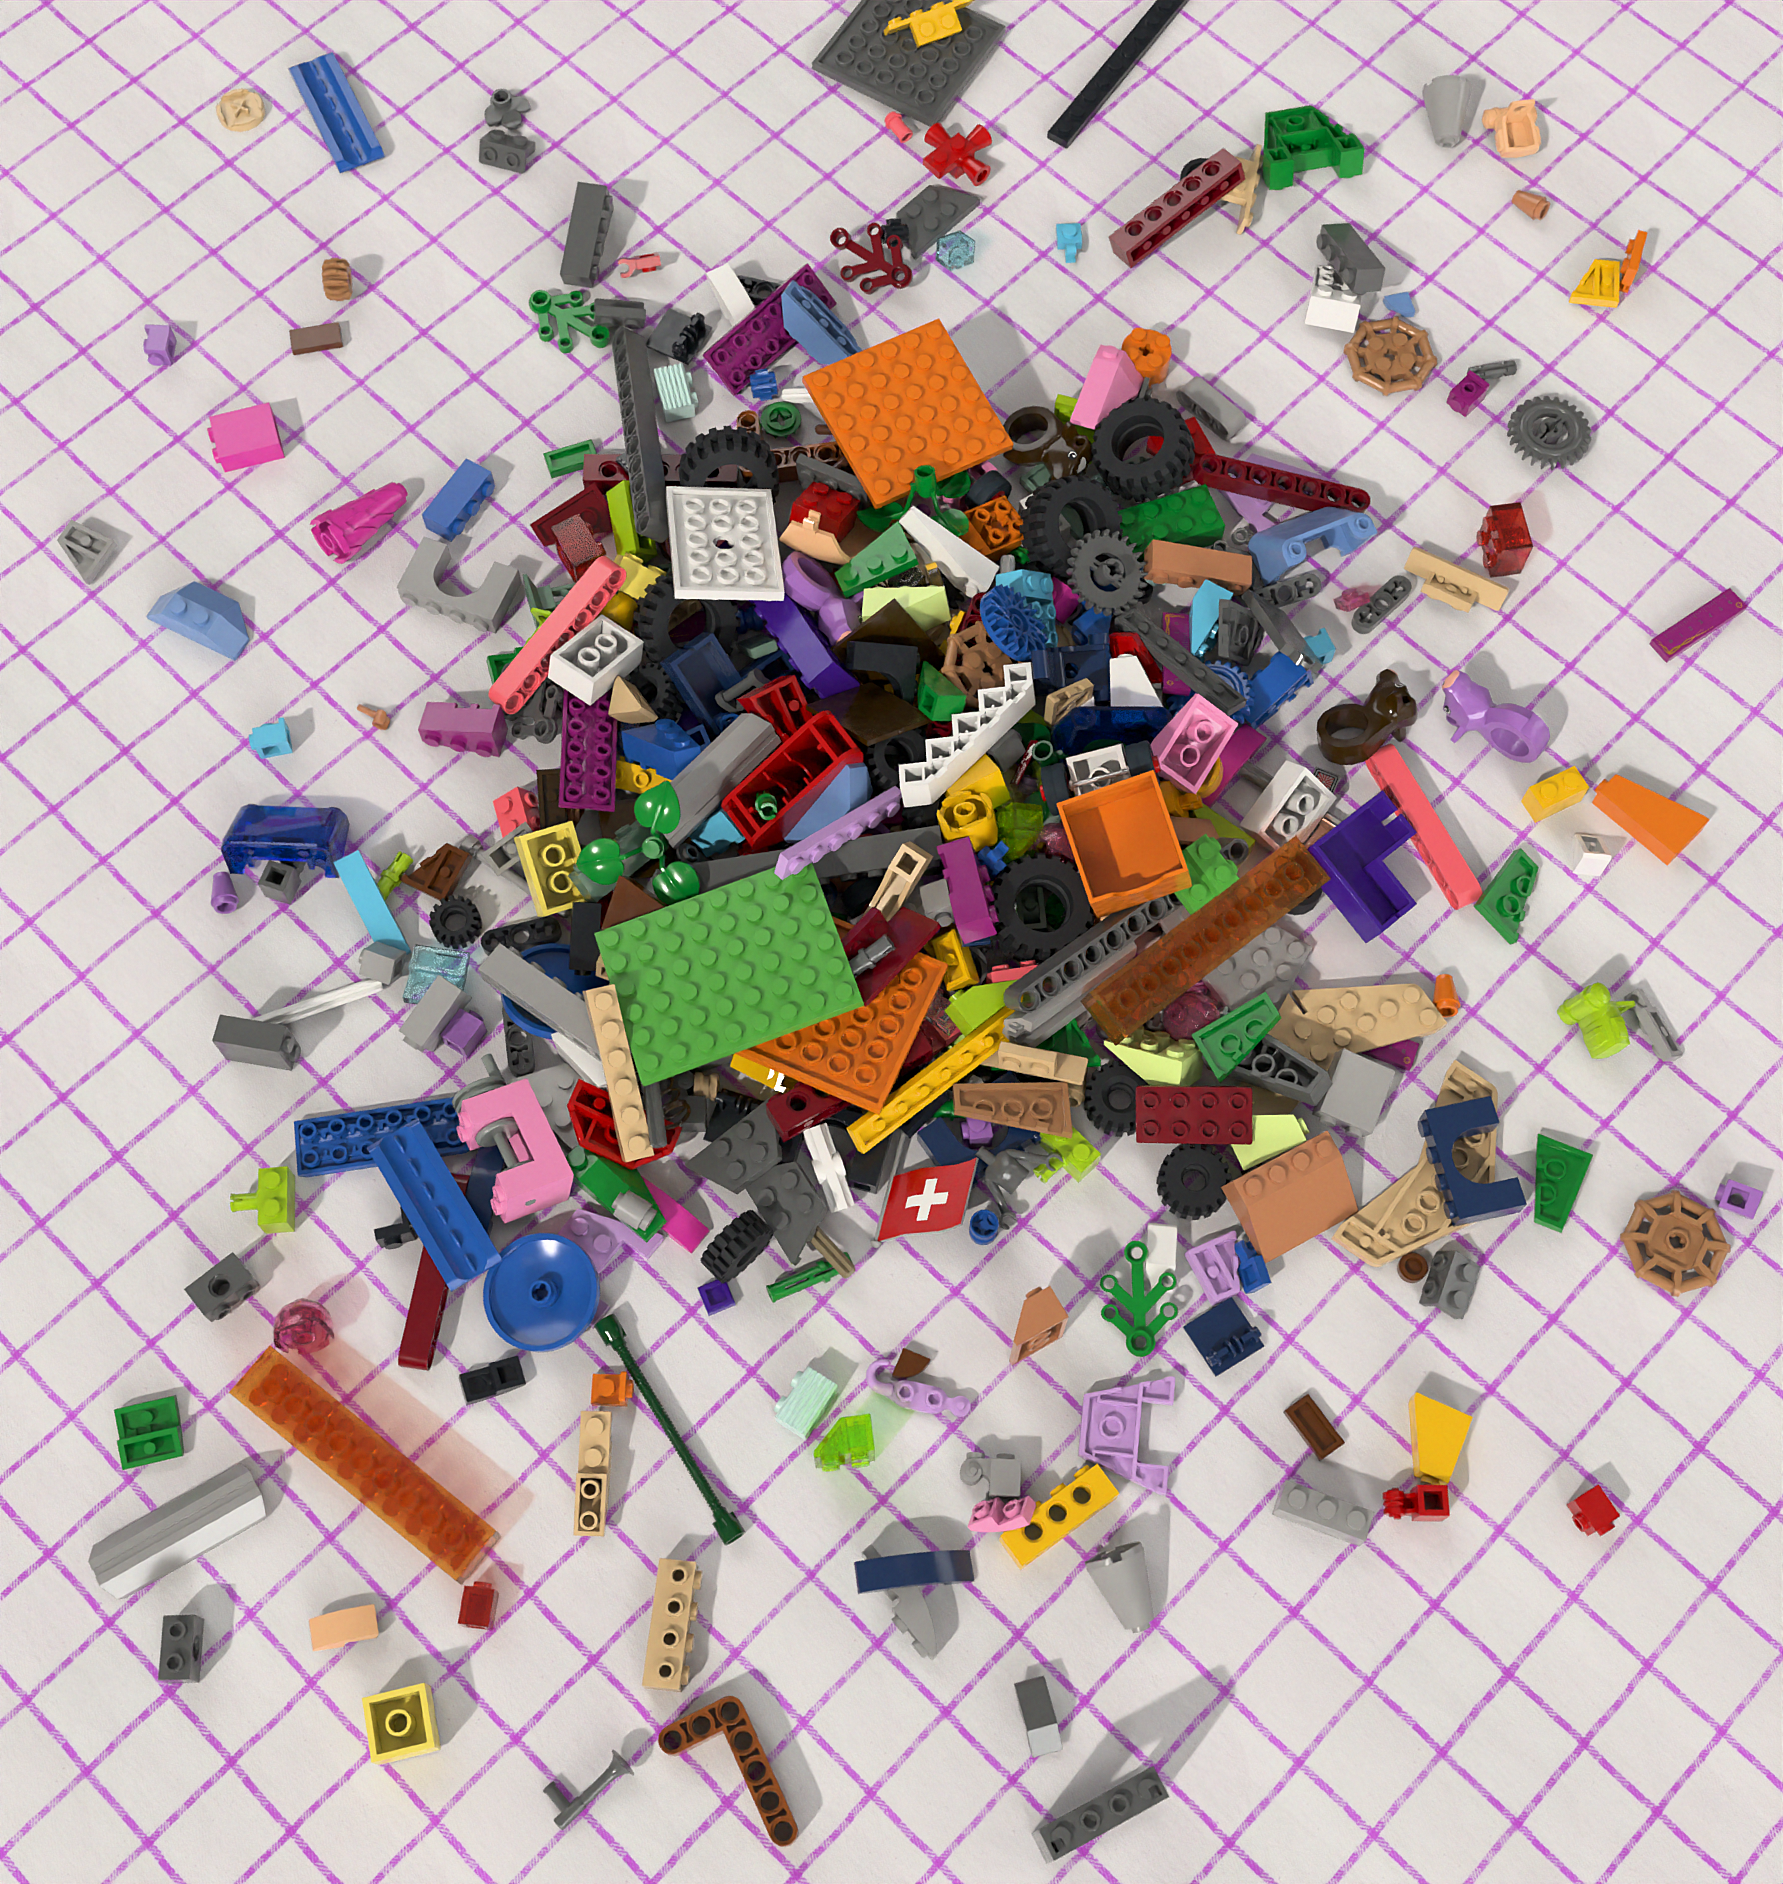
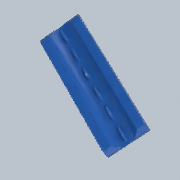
M333 52L288 68L339 173L385 157Z
M454 1097L294 1121L297 1174L299 1177H314L378 1167L367 1147L394 1133L416 1118L421 1122L441 1157L465 1154L470 1150L466 1142H461L457 1133V1126H459L460 1121L452 1104Z
M418 1118L367 1147L451 1292L503 1261Z

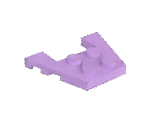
M1252 453L1246 459V462L1328 481V478L1257 454ZM1253 479L1256 483L1261 484L1258 480ZM1278 485L1281 489L1285 490L1283 486ZM1221 490L1223 496L1238 515H1242L1248 522L1249 528L1254 534L1276 526V524L1264 517L1275 504L1274 502Z
M577 1209L557 1234L583 1248L592 1259L598 1275L623 1243L648 1260L664 1240L661 1234L656 1233L646 1243L622 1222L582 1209ZM599 1299L596 1314L589 1325L592 1329L595 1328V1324L610 1309L609 1305Z
M1171 1376L1152 1382L1146 1381L1137 1385L1084 1394L1078 1456L1157 1494L1166 1495L1169 1466L1138 1463L1137 1458L1142 1402L1172 1406L1174 1403L1175 1377Z

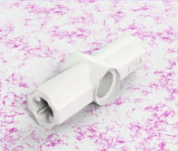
M827 1123L803 1131L806 1144L813 1159L811 1163L819 1185H822L831 1213L853 1206V1197L845 1179V1176H847L839 1152L835 1150Z

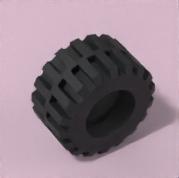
M919 728L909 730L870 746L863 744L864 746L860 748L871 785L876 786L874 791L880 793L894 786L900 789L899 772L890 768L885 760L884 751L887 745L898 748L905 756L906 764L927 762L925 740L928 738L926 735L924 737L919 735L921 732Z

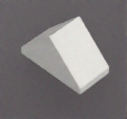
M1574 834L1573 873L1600 876L1612 857L1601 836Z

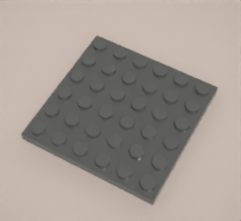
M861 0L814 59L812 69L931 127L933 124L938 123L1003 37L1006 26L964 7L955 10L962 28L960 33L917 48L910 27L885 36L884 29L889 25L888 22L898 17H901L902 20L910 18L909 14L922 9L924 13L931 10V6L944 2L946 5L951 3L952 0Z

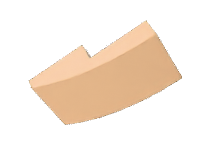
M374 1604L344 1609L309 1619L313 1651L344 1647L346 1642L374 1639L379 1635Z

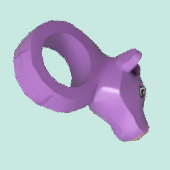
M795 551L783 560L781 569L784 592L799 605L818 615V629L829 638L831 645L837 644L863 622L861 608L863 606L864 591L857 593L849 599L843 598L837 584L827 570L811 557Z
M1454 670L1445 678L1442 685V690L1445 693L1443 710L1446 713V720L1451 725L1458 727L1450 739L1452 742L1456 743L1466 732L1476 730L1493 748L1511 760L1521 763H1531L1537 760L1550 739L1549 728L1538 715L1512 703L1496 705L1492 701L1489 690L1473 682L1462 671Z

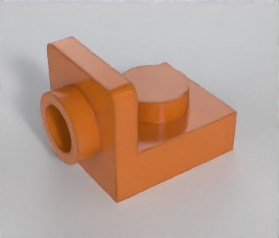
M621 1371L620 1374H593L592 1406L628 1407V1398H633L634 1380H629L627 1371Z

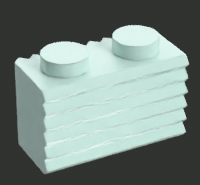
M682 363L675 364L674 366L670 365L669 367L665 366L664 368L660 367L659 369L655 368V383L666 423L695 417V407H699L696 392H691L689 388L693 387L690 371L685 372Z
M807 1367L804 1373L801 1371L797 1372L790 1384L793 1390L788 1397L783 1395L774 1408V1411L777 1413L775 1416L776 1422L804 1440H807L838 1392V1385L836 1383H833L810 1367Z

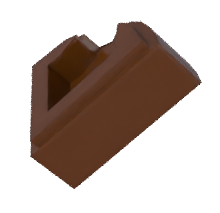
M903 1348L892 1377L906 1379L916 1376L928 1367L931 1359Z

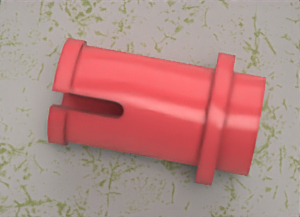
M893 111L885 117L886 128L891 129L901 143L907 142L912 137L913 133L902 121L900 113Z

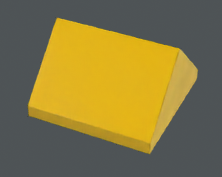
M986 753L944 792L946 798L960 791H971L972 795L979 796V792L984 793L991 799L993 809L1011 800L1000 769Z

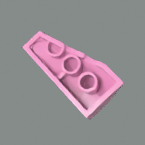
M1100 345L1072 413L1070 421L1073 424L1095 430L1103 418L1107 419L1110 416L1109 412L1111 410L1121 408L1122 403L1129 399L1134 400L1138 396L1144 378L1135 369V365L1125 351L1110 345Z

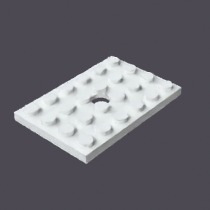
M666 486L675 599L784 601L785 592L771 489ZM718 540H727L728 545L732 548L720 549L715 545Z

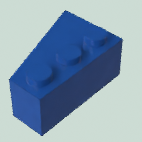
M1280 651L1275 653L1270 659V664L1264 670L1259 669L1250 679L1253 682L1252 689L1255 691V697L1252 698L1254 706L1250 707L1247 705L1250 708V716L1242 713L1244 722L1256 730L1278 712L1277 708L1284 701L1288 700L1291 702L1295 699L1297 695L1294 692L1303 685L1310 687L1314 684L1311 670L1306 671L1302 665L1297 666L1288 656Z
M660 719L655 722L656 724L621 731L625 762L633 763L637 761L640 763L641 768L645 770L652 767L656 769L657 775L669 780H673L701 753L700 746L677 723L670 719Z

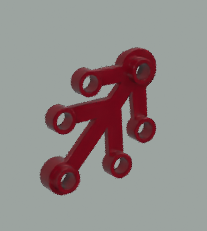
M871 223L867 227V234L871 238L873 253L851 240V235L846 229L836 228L832 231L830 241L836 249H847L867 261L855 266H844L840 271V275L846 282H852L856 279V276L877 270L886 273V275L874 279L866 277L861 280L860 289L868 295L874 293L876 288L892 285L894 288L903 289L911 283L913 273L907 265L903 264L901 254L903 242L899 236L891 235L886 242L892 254L893 265L885 261L881 241L883 229L878 223ZM874 228H878V229H879L878 233L875 234V235H872V234H871L872 230H873ZM846 237V241L843 244H839L840 238ZM898 240V245L891 247L892 241ZM848 270H852L851 276L845 277V273ZM904 273V279L897 280L898 275ZM871 282L870 289H864L865 284Z

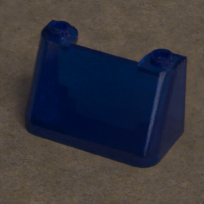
M1079 706L1070 710L1049 729L1051 744L1056 751L1062 750L1063 753L1069 756L1079 755L1085 746L1100 739L1117 740L1126 745L1148 741L1151 745L1154 738L1173 719V716L1166 708L1161 706ZM1060 758L1059 763H1064L1069 773L1067 761Z
M247 804L239 809L223 837L221 852L230 874H244L245 866L248 864L249 867H255L256 860L307 862L309 870H315V866H318L325 870V878H339L340 875L333 862L344 856L350 824L347 815L337 807L313 808Z

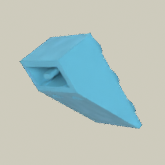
M1021 569L995 575L996 586L1002 584L1004 587L1008 585L1009 588L1014 587V594L1020 592L1021 597L1026 596V599L1023 601L1024 607L1032 604V609H1037V613L1032 617L1037 620L1042 619L1041 623L1045 625V628L1041 630L1042 633L1047 634L1048 641L1045 645L1047 648L1057 647L1056 610L1053 605L1051 574Z
M1205 579L1194 596L1189 613L1190 653L1202 663L1205 661L1203 656L1206 651L1211 652L1218 640L1216 636L1219 633V599L1232 601L1234 594Z

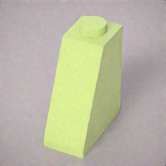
M1295 1114L1252 1115V1144H1231L1243 1170H1246L1306 1142L1307 1138L1305 1135L1310 1132L1303 1118L1297 1119Z

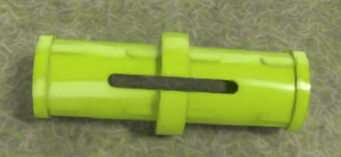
M399 851L390 866L380 874L381 878L377 885L385 901L394 888L399 887L401 877L413 863V859L404 852Z

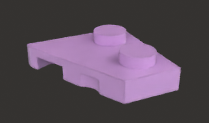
M1235 1230L1190 1249L1184 1254L1212 1306L1236 1296L1240 1292L1239 1277L1237 1276L1238 1256H1236L1234 1244L1237 1240Z

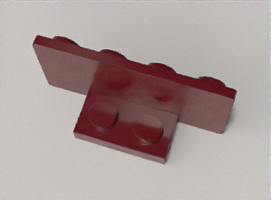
M872 907L841 939L848 961L859 954L858 950L862 947L866 949L884 934L891 939L896 947L894 951H891L876 962V967L873 969L868 968L855 978L865 1007L876 998L941 928L939 922L906 907L900 908L887 922L881 911Z
M1138 1085L1136 1087V1142L1252 1144V1087Z

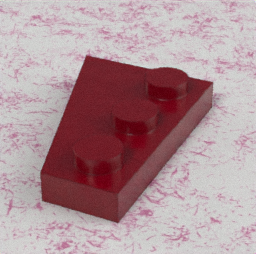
M595 483L530 524L543 547L613 530L608 503Z

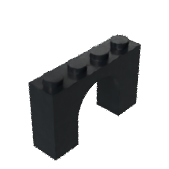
M847 641L845 669L875 671L882 674L891 683L894 695L913 705L914 696H916L918 691V682L915 680L916 669H918L920 664V654L917 652L918 647ZM851 737L859 749L864 746L860 741ZM887 745L885 747V755L904 756L894 746Z
M572 901L568 968L569 970H574V975L591 976V971H596L600 950L594 933L600 931L601 903Z
M796 1103L791 1108L795 1111H801L806 1106L802 1103ZM847 1107L846 1110L843 1109L812 1127L827 1123V1126L840 1128L849 1134L846 1128L864 1114L859 1109ZM803 1132L785 1142L779 1137L783 1160L776 1165L797 1162L801 1145L805 1139ZM893 1132L865 1154L856 1148L848 1177V1186L850 1188L873 1194L877 1193Z

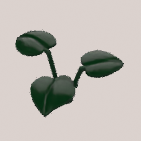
M1034 722L1016 723L1011 728L1016 730L1022 737L1021 742L1025 750L1031 740L1039 741L1032 748V757L1027 766L1032 765L1036 761L1042 768L1059 763L1060 758L1066 760V758L1071 757L1063 753L1062 750H1055L1051 744L1050 731L1042 724ZM1112 739L1095 740L1085 746L1082 753L1114 746L1123 742ZM1023 755L1017 760V764L1020 763ZM1040 791L1032 793L1023 802L1021 815L1031 835L1046 834L1062 822L1060 815L1053 816L1047 802L1042 799Z

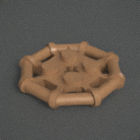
M1398 316L1373 322H1361L1359 329L1350 342L1344 346L1343 350L1344 354L1348 357L1353 372L1352 378L1356 382L1360 381L1382 392L1383 396H1388V394L1412 389L1417 391L1421 389L1422 383L1432 368L1437 366L1438 361L1427 338L1428 333L1398 319ZM1390 329L1389 333L1376 335L1374 332ZM1364 337L1369 342L1366 348L1359 347ZM1418 345L1420 346L1423 356L1416 355L1414 348ZM1386 354H1392L1395 357L1394 360H1390L1389 357L1384 356ZM1359 358H1363L1365 367L1361 366ZM1414 366L1420 367L1416 375L1410 372ZM1375 373L1381 376V380L1373 377ZM1404 379V381L1391 383V381Z
M976 621L975 625L957 634H950L947 638L948 647L944 666L941 668V674L966 695L965 706L979 710L978 698L973 697L974 694L977 695L980 689L1005 687L1003 665L1013 664L1009 656L1003 653L994 642H986V636H990L982 621ZM975 637L976 645L968 648L964 642ZM957 653L962 656L961 660L963 659L961 666L955 665ZM985 665L990 667L992 676L989 673L983 672L982 669ZM958 676H960V677L962 678V680H963L964 684L966 685L968 691L965 689L964 685L962 684V682H961V680L959 679Z
M1672 1190L1671 1193L1644 1201L1639 1199L1634 1203L1635 1209L1624 1233L1620 1234V1241L1624 1243L1636 1272L1634 1275L1670 1292L1671 1296L1679 1297L1681 1293L1705 1286L1713 1287L1717 1283L1716 1278L1727 1253L1731 1252V1245L1727 1244L1714 1214L1716 1211L1681 1195L1678 1190ZM1670 1206L1671 1212L1664 1216H1658L1654 1211L1658 1208ZM1681 1208L1699 1216V1218L1696 1220L1682 1213ZM1645 1217L1651 1222L1646 1234L1637 1233ZM1706 1223L1713 1241H1708L1707 1237L1704 1238L1702 1233V1225ZM1675 1236H1678L1680 1238L1679 1243L1683 1245V1248L1672 1247L1669 1238L1673 1239ZM1637 1243L1645 1244V1253L1650 1258L1646 1263L1642 1258ZM1706 1251H1711L1714 1254L1707 1267L1702 1263ZM1655 1265L1671 1272V1280L1651 1269ZM1695 1269L1699 1275L1682 1281V1273L1688 1270Z

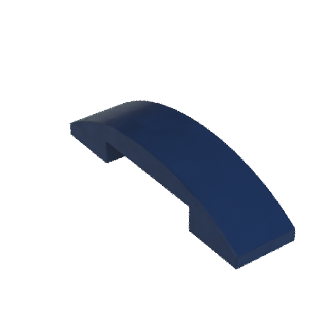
M497 1145L479 1148L465 1195L489 1238L493 1227L491 1220L493 1209L490 1202L493 1199L492 1187L495 1186L496 1175L501 1173L504 1168H507Z
M970 1550L919 1552L854 1562L858 1594L882 1592L895 1588L974 1582Z

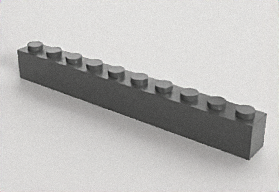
M940 825L848 840L838 850L828 852L816 863L812 862L820 886L830 884L829 879L840 878L841 882L857 880V875L868 873L869 878L884 876L885 870L888 869L902 844L909 841L934 856L926 869L940 867L942 860L938 855L936 847L943 845ZM786 849L690 865L698 874L700 894L776 867L780 853Z

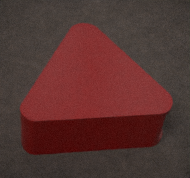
M822 711L809 719L732 790L722 801L721 807L735 823L753 850H760L785 842L784 838L847 764L863 763V753L831 711ZM764 789L769 790L770 794L777 800V813L775 812L776 817L772 820L762 819L755 807L756 794L763 793Z

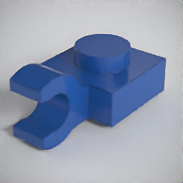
M1002 841L993 850L986 845L977 854L981 866L986 864L991 881L996 879L999 873L1006 867L1002 857L1008 852L1009 848Z
M1244 1240L1234 1244L1235 1252L1241 1261L1237 1271L1245 1294L1255 1293L1269 1285L1271 1280L1263 1256H1257L1251 1241L1246 1242V1245Z

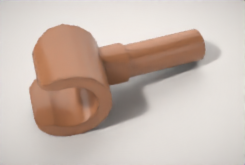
M361 704L357 706L358 711L374 718L372 722L374 727L380 730L387 729L390 718L387 717L384 710H371Z

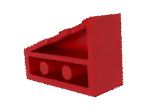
M795 675L780 676L736 699L748 713H752L772 724L776 735L782 741L779 747L813 717L812 713L806 710L807 702Z

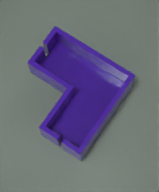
M1383 790L1297 856V859L1365 943L1380 935L1417 904L1382 861L1417 833L1402 814L1386 826H1383L1381 822L1398 810Z

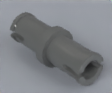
M886 934L882 935L880 939L866 949L862 947L858 950L859 954L848 961L854 978L868 968L873 969L876 967V962L896 949Z

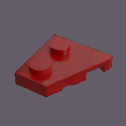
M1117 632L1109 635L1112 659L1118 658L1122 654L1136 656L1151 683L1162 684V672L1137 632Z

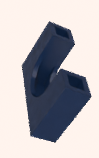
M1008 1071L992 1083L1020 1082L1012 1071ZM941 1117L917 1132V1141L936 1167L956 1165L976 1157L978 1158L971 1190L978 1185V1180L985 1176L988 1164L975 1155L977 1151L963 1146ZM1008 1126V1133L1005 1139L997 1147L989 1151L995 1156L1006 1149L1025 1151L1024 1149L1032 1143L1035 1146L1041 1143V1132Z
M1491 1096L1427 1109L1422 1113L1417 1123L1419 1134L1422 1138L1425 1137L1428 1146L1426 1148L1427 1159L1430 1164L1434 1165L1436 1171V1187L1439 1192L1442 1191L1445 1199L1443 1204L1447 1219H1451L1453 1227L1520 1213L1527 1205L1518 1177L1487 1184L1475 1183L1460 1174L1452 1159V1148L1456 1141L1469 1136L1493 1132L1500 1123Z

